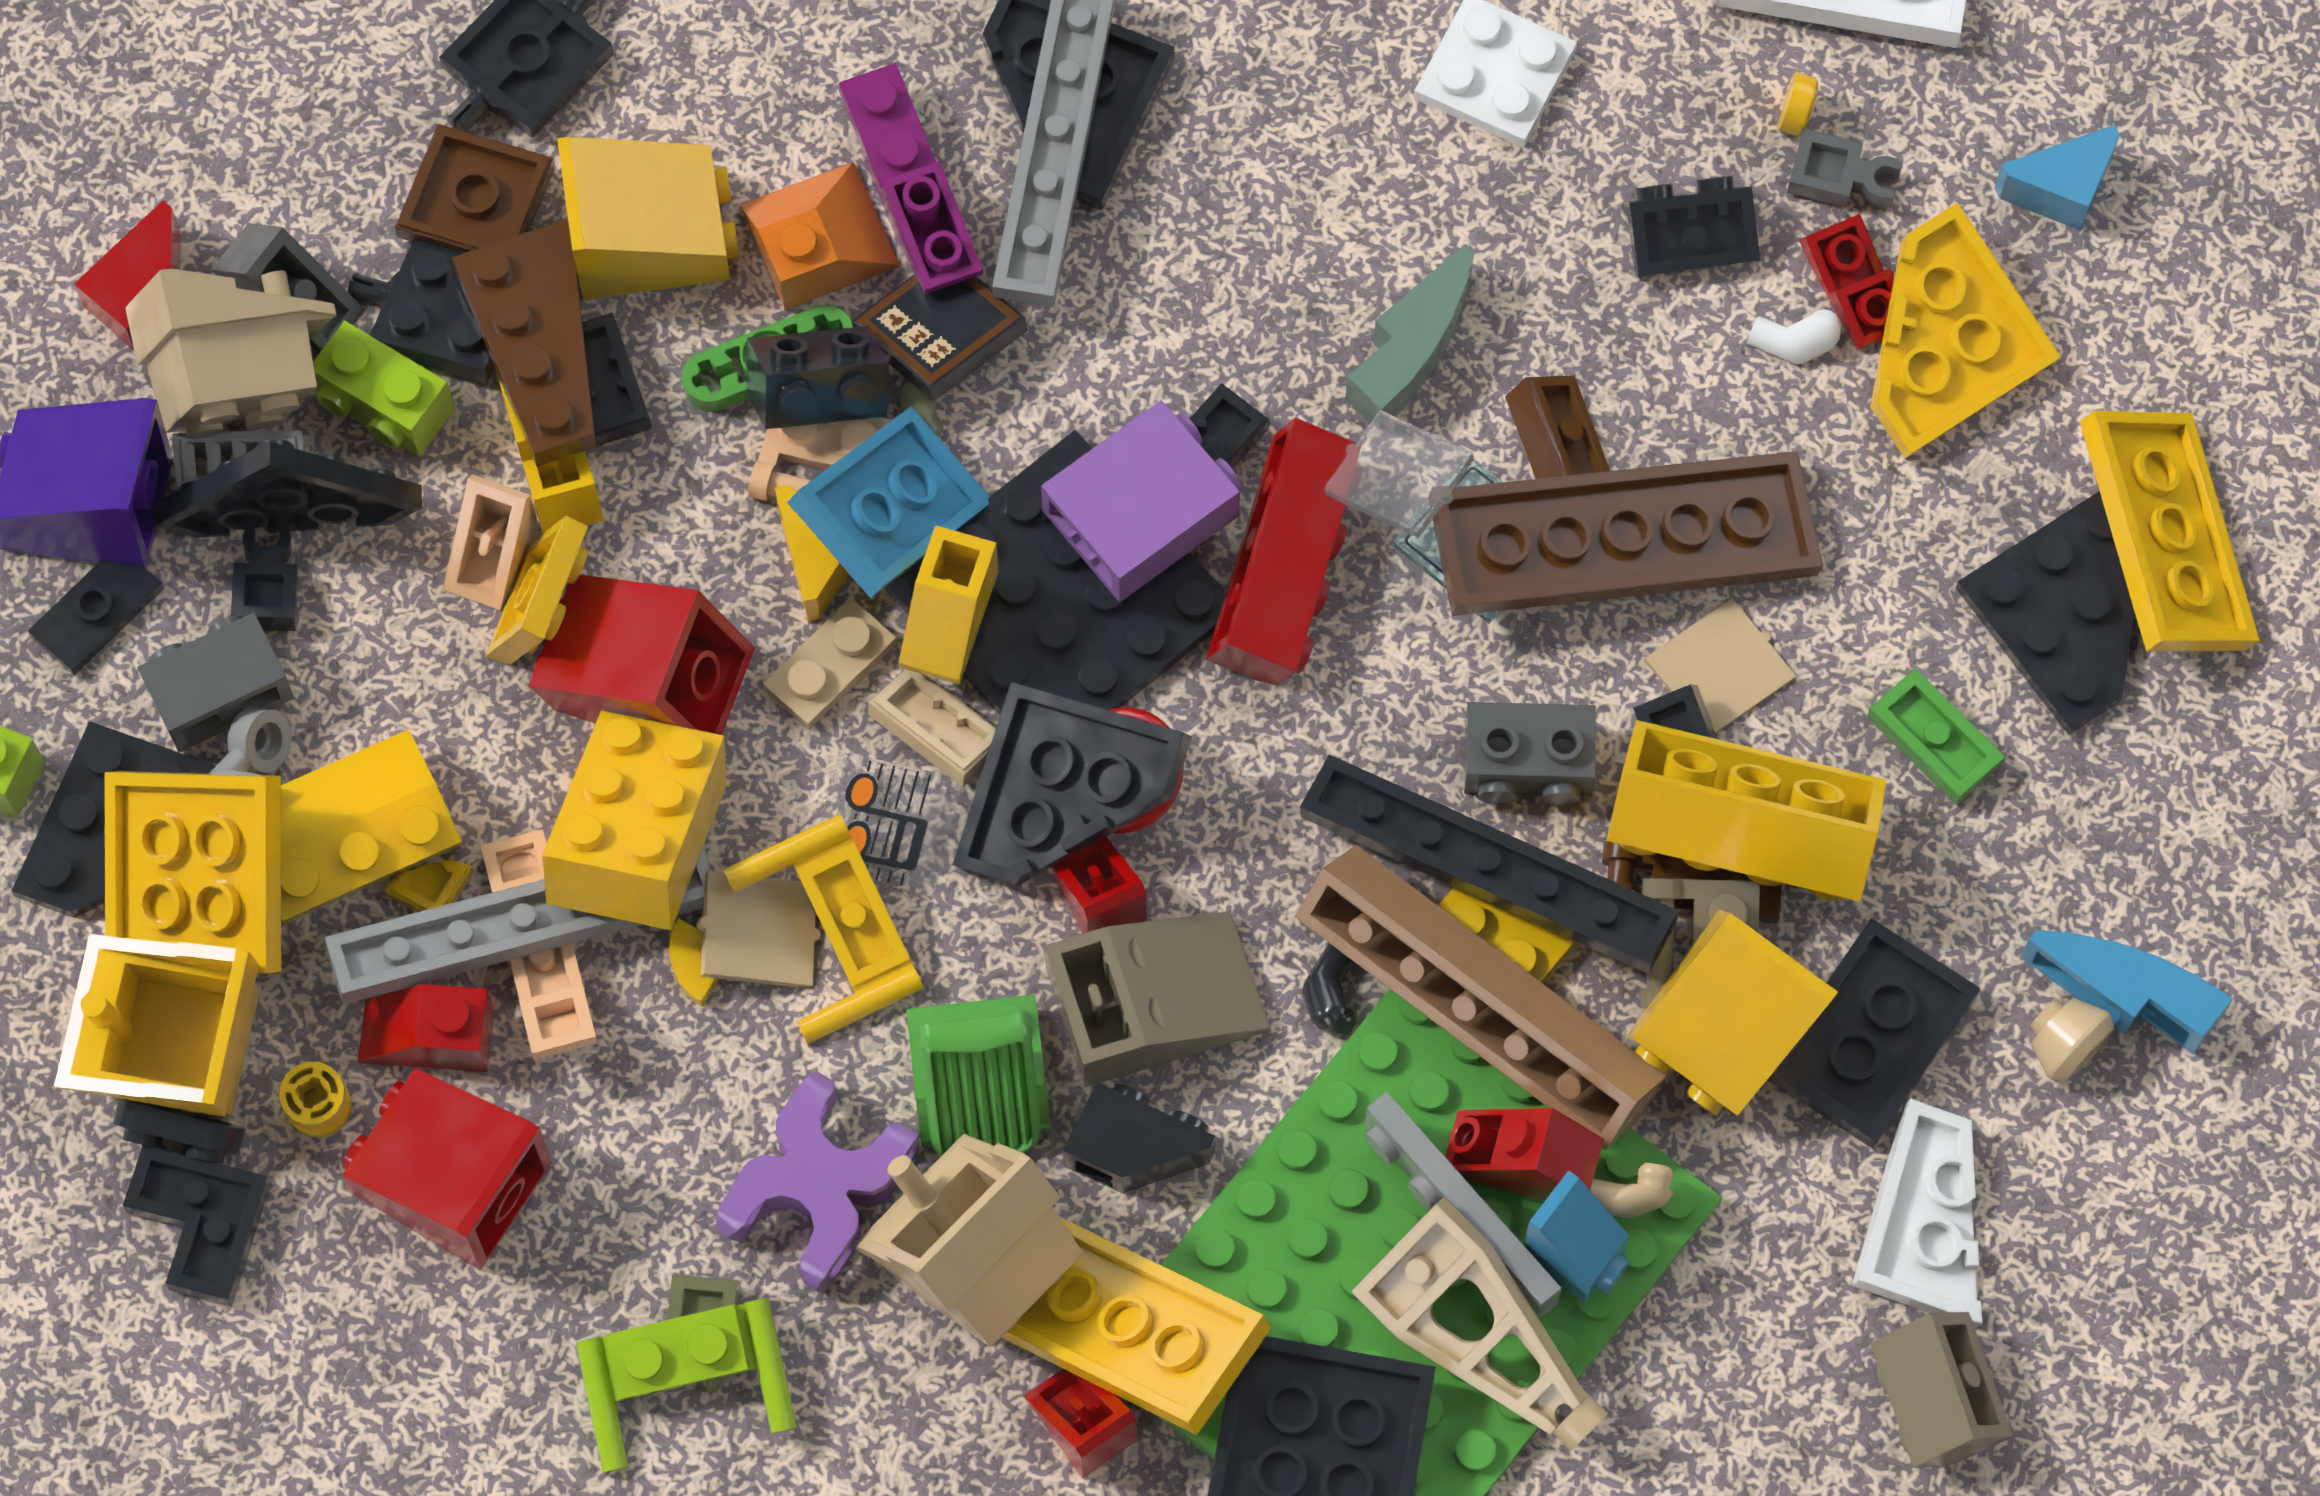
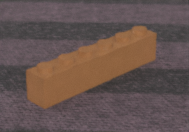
M1357 845L1322 869L1294 916L1548 1108L1558 1110L1604 1138L1602 1145L1604 1150H1607L1637 1123L1666 1078L1664 1073L1647 1063L1641 1056Z

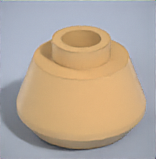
M2055 998L2029 1026L2038 1034L2032 1041L2031 1046L2047 1077L2051 1080L2064 1082L2069 1081L2097 1054L2115 1030L2112 1015L2108 1011L2076 998H2072L2065 1005Z

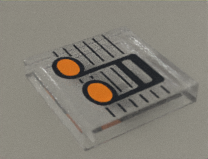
M839 751L820 823L841 814L877 890L933 902L963 787L945 774Z

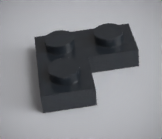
M142 1145L123 1202V1208L128 1214L183 1227L165 1282L169 1291L232 1306L272 1183L266 1175Z

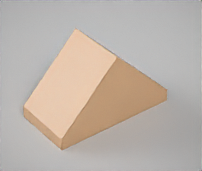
M473 474L468 477L442 590L501 611L528 547L539 528L531 495Z

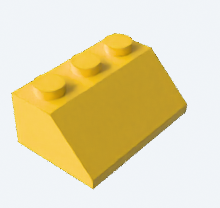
M409 729L281 785V919L284 925L462 846V840L440 791Z

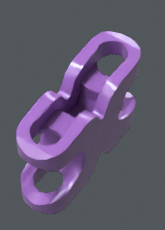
M813 1072L799 1085L776 1119V1137L779 1141V1149L784 1157L760 1155L747 1162L717 1211L716 1231L731 1240L741 1242L746 1239L755 1224L769 1212L793 1209L804 1214L813 1222L814 1230L808 1246L800 1258V1272L803 1283L819 1293L829 1289L856 1251L854 1244L861 1238L859 1215L853 1204L877 1206L891 1197L898 1185L888 1174L887 1168L892 1160L902 1155L908 1156L913 1162L919 1152L920 1132L904 1123L895 1122L889 1124L883 1133L866 1148L849 1151L834 1146L823 1135L822 1128L826 1117L837 1102L835 1084L833 1080L823 1074Z

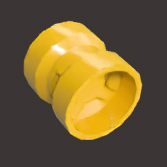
M307 1061L296 1065L285 1075L280 1085L279 1100L291 1124L300 1133L309 1137L324 1138L337 1133L346 1125L351 1115L352 1100L342 1078L331 1066L322 1062ZM316 1088V1090H313L309 1092L307 1095H305L309 1090Z

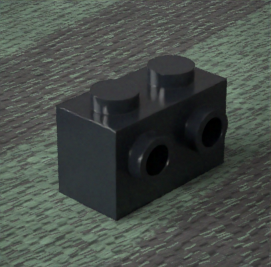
M869 326L748 338L747 395L765 430L887 416L889 361Z

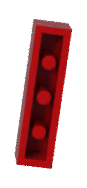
M1296 417L1273 435L1208 650L1207 661L1254 680L1276 686L1295 672L1299 674L1304 669L1313 648V638L1307 636L1312 617H1316L1321 612L1330 590V582L1324 580L1329 560L1336 558L1346 537L1347 526L1341 524L1346 504H1350L1354 500L1363 479V470L1357 468L1363 445Z

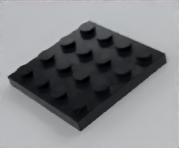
M1076 430L1072 431L987 498L989 505L957 531L996 542L999 572L963 676L999 715H1001L1011 682L1106 710L1122 707L1214 633L1226 594L1221 585L1189 552L1119 603L1042 511L1041 485L1093 449ZM923 559L884 588L908 615L915 582Z

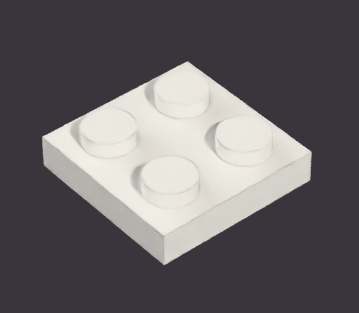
M1463 0L1414 90V99L1524 148L1576 51L1577 41L1485 0Z

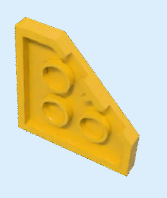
M1958 202L1908 233L1901 240L1870 408L1904 459H1906L2061 358Z

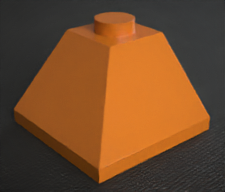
M854 162L739 205L784 310L899 267L897 258Z

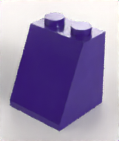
M138 398L18 410L12 433L4 432L0 440V469H2L0 473V549L92 563L106 560L141 565L147 569L157 527L154 526V503L165 497L173 462L172 451L157 400Z

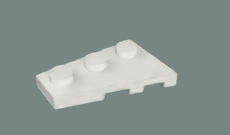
M1911 1098L1903 1105L1852 1286L1927 1313L1969 1312L1973 1325L1977 1328L1982 1325L1981 1301L1977 1300L1975 1268L1979 1266L1978 1241H1974L1972 1200L1976 1198L1972 1120Z

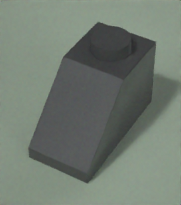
M248 223L211 269L218 276L234 278L236 288L264 292L261 279L263 274L274 271H286L292 297L334 303L336 316L309 340L310 346L319 352L322 351L344 320L353 325L365 310L283 227Z

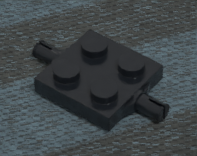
M494 0L439 56L441 67L466 86L470 93L447 116L450 125L455 129L468 132L490 111L504 116L533 138L614 55L612 43L591 28L583 16V13L596 0Z
M413 239L400 270L388 282L363 276L359 273L352 275L347 292L354 299L380 305V313L370 332V336L419 365L488 383L495 366L455 273L452 257L464 252Z

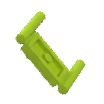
M769 1298L753 1300L740 1305L733 1304L576 1342L603 1473L629 1468L615 1402L756 1369L771 1434L797 1429Z

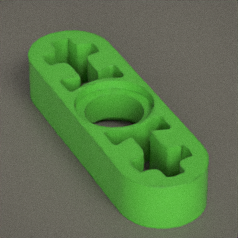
M821 305L699 352L686 362L682 371L685 396L694 407L708 412L719 411L749 399L747 395V381L739 383L737 372L721 378V389L710 393L706 385L695 387L701 383L700 373L711 369L712 373L717 377L733 372L734 367L731 359L740 356L742 371L747 379L748 338L816 331L817 326L826 324L829 330L852 328L851 319L838 307Z

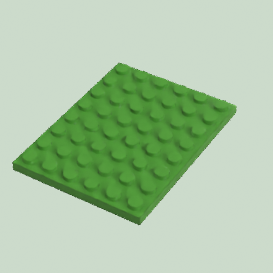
M1390 989L1163 1261L1161 1266L1263 1314L1271 1326L1266 1336L1435 1366L1433 1387L1413 1496H1486L1540 1428L1400 1341L1351 1292L1428 1213L1410 1192L1407 1183L1412 1179L1398 1163L1394 1161L1390 1165L1385 1164L1368 1145L1364 1134L1368 1132L1365 1127L1366 1108L1387 1091L1445 1156L1458 1110L1548 1107ZM1629 1129L1607 1150L1601 1148L1593 1179L1626 1185L1637 1184L1640 1166L1644 1163L1668 1166L1673 1171L1674 1177L1670 1184V1190L1674 1191V1194L1666 1206L1638 1217L1622 1218L1613 1216L1629 1235L1623 1257L1630 1263L1608 1294L1597 1288L1588 1302L1584 1304L1561 1287L1558 1305L1540 1319L1541 1324L1577 1381L1722 1201V1197L1633 1129ZM1467 1181L1524 1245L1529 1221L1545 1200H1536ZM1460 1279L1455 1281L1433 1305V1316L1436 1322L1463 1340H1481L1493 1327L1494 1314L1492 1308L1478 1286L1470 1280ZM1515 1335L1503 1337L1488 1354L1490 1365L1516 1386L1529 1387L1540 1376L1539 1363ZM1226 1394L1198 1435L1161 1417L1159 1418L1214 1461Z

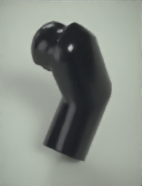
M1328 943L1307 976L1302 988V994L1311 1021L1321 1030L1326 1029L1334 1037H1340L1348 1034L1357 1022L1356 1010L1347 1004V998L1341 986L1354 961Z

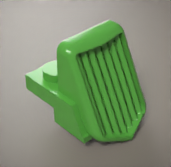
M1035 994L906 1009L921 1147L932 1146L933 1150L941 1157L963 1134H966L993 1146L999 1143L1025 1154L1035 1147L1041 1137V1133L1051 1132Z

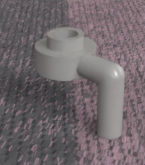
M256 706L247 707L240 711L234 718L228 732L229 753L209 774L260 775L247 771L270 773L278 769L285 761L291 746V728L287 718L277 710Z

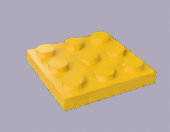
M128 771L105 772V936L172 944L182 942L247 950L259 964L257 973L281 972V776Z

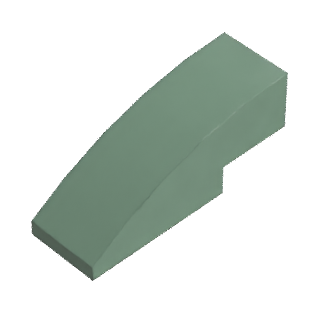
M1467 244L1463 245L1375 320L1374 344L1379 349L1347 376L1345 399L1379 432L1409 404L1430 377L1452 338L1464 308L1472 276L1474 251Z

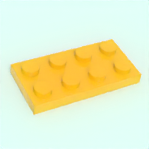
M2093 411L2080 421L2081 429L2146 651H2246L2258 643L2260 639L2193 414Z
M1060 1217L1083 1254L1018 1319L1016 1324L1002 1335V1338L1198 1435L1270 1331L1271 1326L1263 1314Z

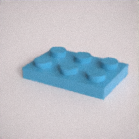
M911 406L799 489L787 503L865 593L872 598L924 558L935 525L958 531L989 505L987 498L990 496Z

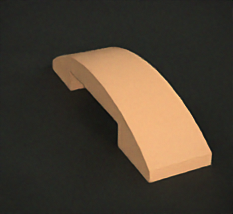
M543 829L480 845L492 893L544 879L542 854L547 842ZM573 943L510 960L534 1060L598 1043Z

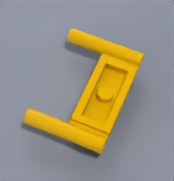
M841 814L723 869L735 893L794 865L855 992L796 1021L807 1045L924 989L920 977Z

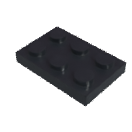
M1871 918L1826 982L1838 993L1767 1080L1874 1149L1977 998L1981 988Z

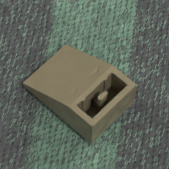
M1231 911L1107 926L1045 945L1046 971L1085 1088L1095 1085L1096 1082L1102 1083L1270 1031V1025Z

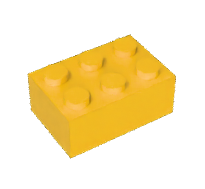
M601 710L542 854L546 903L548 905L671 930L727 786L724 736Z

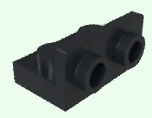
M1731 175L1696 180L1698 192L1674 195L1672 183L1636 188L1637 200L1622 202L1623 214L1628 215L1635 276L1759 261L1760 252L1752 186L1735 187L1734 178Z

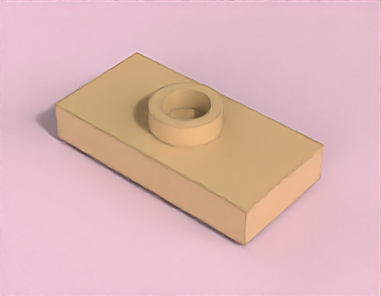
M905 669L868 703V715L962 787L984 768L996 728L927 675Z

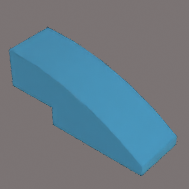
M2035 930L2028 939L2021 955L2023 960L2076 999L2108 1011L2112 1015L2114 1027L2126 1035L2141 1016L2192 1054L2197 1051L2219 1023L2233 1000L2232 997L2196 974L2161 957L2118 942L2086 935Z

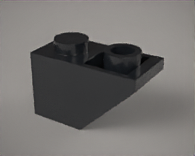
M1096 1082L1063 1149V1165L1069 1170L1123 1194L1210 1164L1215 1154L1216 1136L1208 1133L1209 1127L1205 1122L1189 1113L1176 1110L1171 1116L1149 1106L1150 1100L1134 1088L1123 1084H1115L1113 1089Z

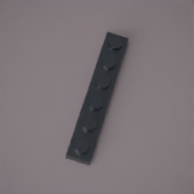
M1330 754L1300 805V814L1303 819L1647 974H1650L1678 921V910Z

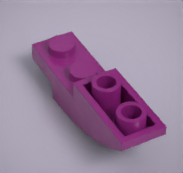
M897 63L839 82V93L859 140L861 154L894 234L923 292L928 294L982 275L983 267L941 163L935 160Z

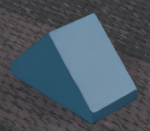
M2112 125L2006 162L2001 165L1994 189L2001 200L2081 231L2112 160L2120 134L2116 126Z

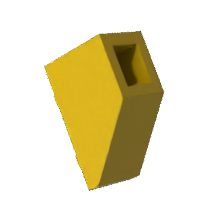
M935 525L915 582L898 662L900 668L960 685L999 572L996 542Z

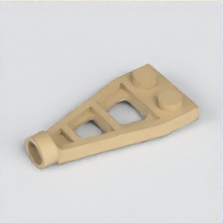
M1445 1197L1437 1202L1351 1291L1400 1341L1546 1433H1553L1570 1451L1608 1414L1581 1387L1492 1244ZM1460 1279L1470 1280L1478 1286L1494 1314V1324L1491 1331L1478 1341H1467L1459 1338L1439 1325L1433 1316L1435 1301L1455 1281ZM1506 1335L1517 1336L1540 1365V1376L1529 1387L1516 1386L1493 1368L1488 1361L1489 1352ZM1561 1404H1567L1573 1410L1566 1418L1557 1413V1408Z

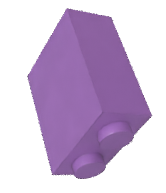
M1162 400L1041 485L1042 511L1119 603L1239 517V490H1241L1242 486L1237 475L1223 459L1219 458L1214 462L1200 445L1203 442L1202 437L1193 422L1184 413L1180 412L1175 416Z

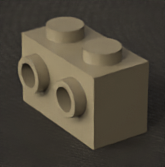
M1969 1312L1929 1313L1870 1343L1877 1362L1878 1379L1889 1396L1899 1425V1439L1903 1448L1909 1454L1913 1468L1955 1464L2013 1437Z

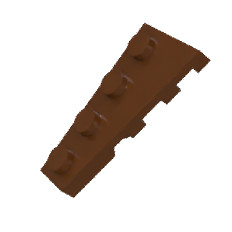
M568 219L452 257L455 273L536 467L595 448L596 439L578 279Z

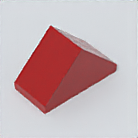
M1107 836L1051 867L1082 934L1107 926L1139 923L1147 920V899L1143 882Z
M1061 1369L1023 1396L1082 1479L1137 1441L1136 1419L1131 1410L1113 1393L1065 1369Z

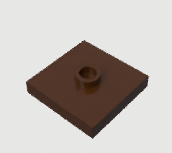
M437 124L395 225L396 236L411 242L413 239L466 253L529 232L555 170L554 158Z

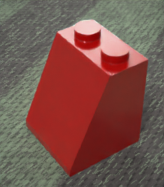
M582 574L578 576L573 584L568 583L564 596L559 601L560 604L566 606L564 618L551 641L546 639L542 652L534 663L533 675L528 685L538 696L557 712L595 724L602 710L719 735L723 734L755 647L699 590Z
M415 1068L405 1083L397 1081L389 1089L379 1108V1114L382 1117L368 1137L364 1134L360 1135L348 1149L342 1163V1168L345 1169L342 1178L350 1193L480 1271L551 1166L552 1160L539 1126Z

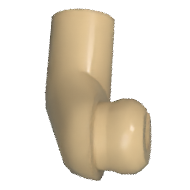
M1644 1163L1638 1170L1637 1184L1626 1185L1593 1179L1590 1191L1612 1216L1635 1218L1666 1206L1674 1194V1191L1670 1190L1674 1174L1668 1166Z

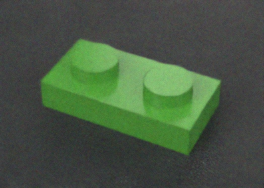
M1916 668L1869 708L1867 717L1956 806L2003 764L2005 756Z

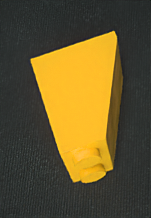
M584 137L557 138L572 251L583 301L730 280L728 260L740 258L735 222L722 223L720 204L732 203L727 167L714 168L711 145Z
M1719 909L1627 1035L1640 1044L1634 1052L1641 1056L1648 1064L1654 1066L1665 1075L1673 1068L1691 1081L1692 1084L1685 1094L1717 1117L1725 1106L1738 1116L1829 1005L1838 991L1733 914Z

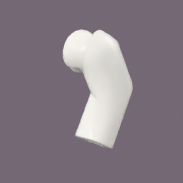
M1825 309L1817 310L1812 315L1788 328L1758 316L1749 334L1747 344L1790 363L1799 365L1830 351L1840 340L1842 325L1839 317L1834 312Z

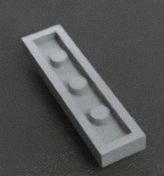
M1386 1091L1366 1108L1365 1127L1368 1132L1364 1134L1368 1145L1385 1164L1390 1165L1396 1161L1412 1179L1407 1185L1419 1204L1429 1212L1437 1202L1445 1197L1492 1244L1538 1319L1540 1320L1558 1305L1561 1287L1388 1092Z

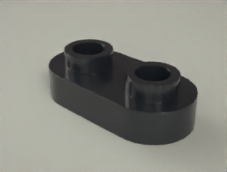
M121 1098L118 1100L113 1124L125 1128L123 1140L144 1146L161 1148L163 1138L186 1143V1156L224 1164L226 1153L240 1154L246 1130L245 1127L166 1106Z

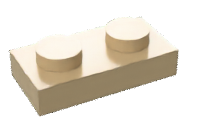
M850 597L762 683L763 690L810 730L897 645V638Z

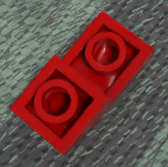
M1857 214L1799 239L1809 265L1856 350L1883 339L1894 275L1891 268L1883 269L1861 215Z

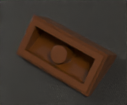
M1574 375L1525 377L1505 396L1535 479L1610 471Z

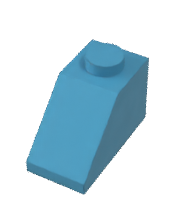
M1568 1170L1529 1221L1524 1243L1525 1248L1558 1285L1584 1304L1588 1302L1597 1288L1608 1294L1630 1263L1623 1257L1629 1235L1582 1180Z

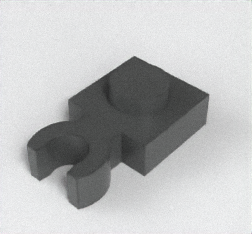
M1803 128L1787 193L1847 207L1850 193L1854 192L1861 194L1863 199L1873 207L1889 209L1892 208L1896 191L1880 187L1875 182V179L1887 177L1899 180L1903 163L1890 156H1879L1870 161L1859 159L1863 143Z

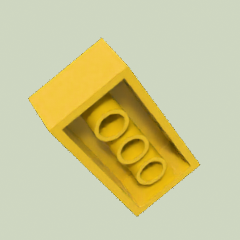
M1636 720L1606 841L1618 843L1623 849L1638 855L1660 853L1680 858L1689 866L1700 870L1712 871L1722 868L1743 873L1752 881L1762 885L1777 886L1784 883L1809 889L1815 896L1829 901H1842L1847 898L1861 902L1878 836L1887 780Z

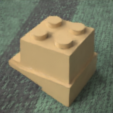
M178 269L159 270L125 309L137 365H147L166 433L185 430L188 439H197L222 433L224 431L223 425L246 421L248 430L265 429L282 424L284 422L283 416L299 409V403L317 387L309 340L336 316L334 303L292 297L286 271H274L263 274L261 279L264 292L236 288L235 279L231 277Z
M963 1134L923 1175L906 1155L892 1160L887 1168V1172L904 1194L854 1244L860 1253L872 1258L901 1278L925 1302L990 1347L1005 1332L1009 1331L1018 1319L1083 1254L1077 1242L1053 1208V1205L1061 1197L1033 1160L1024 1153L997 1143L993 1146L966 1134Z

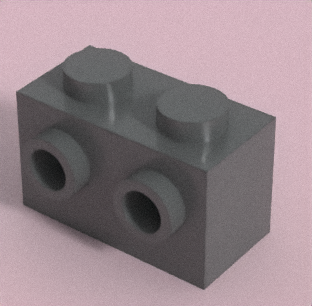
M251 613L243 618L232 616L222 619L212 625L206 635L185 645L180 643L167 645L154 652L150 656L149 662L137 667L178 752H182L230 729L237 714L247 707L256 706L273 709L294 699L286 675L255 613Z
M1467 702L1465 717L1464 794H1478V799L1488 804H1508L1516 800V795L1542 796L1544 803L1554 806H1570L1579 803L1581 797H1592L1596 778V705Z

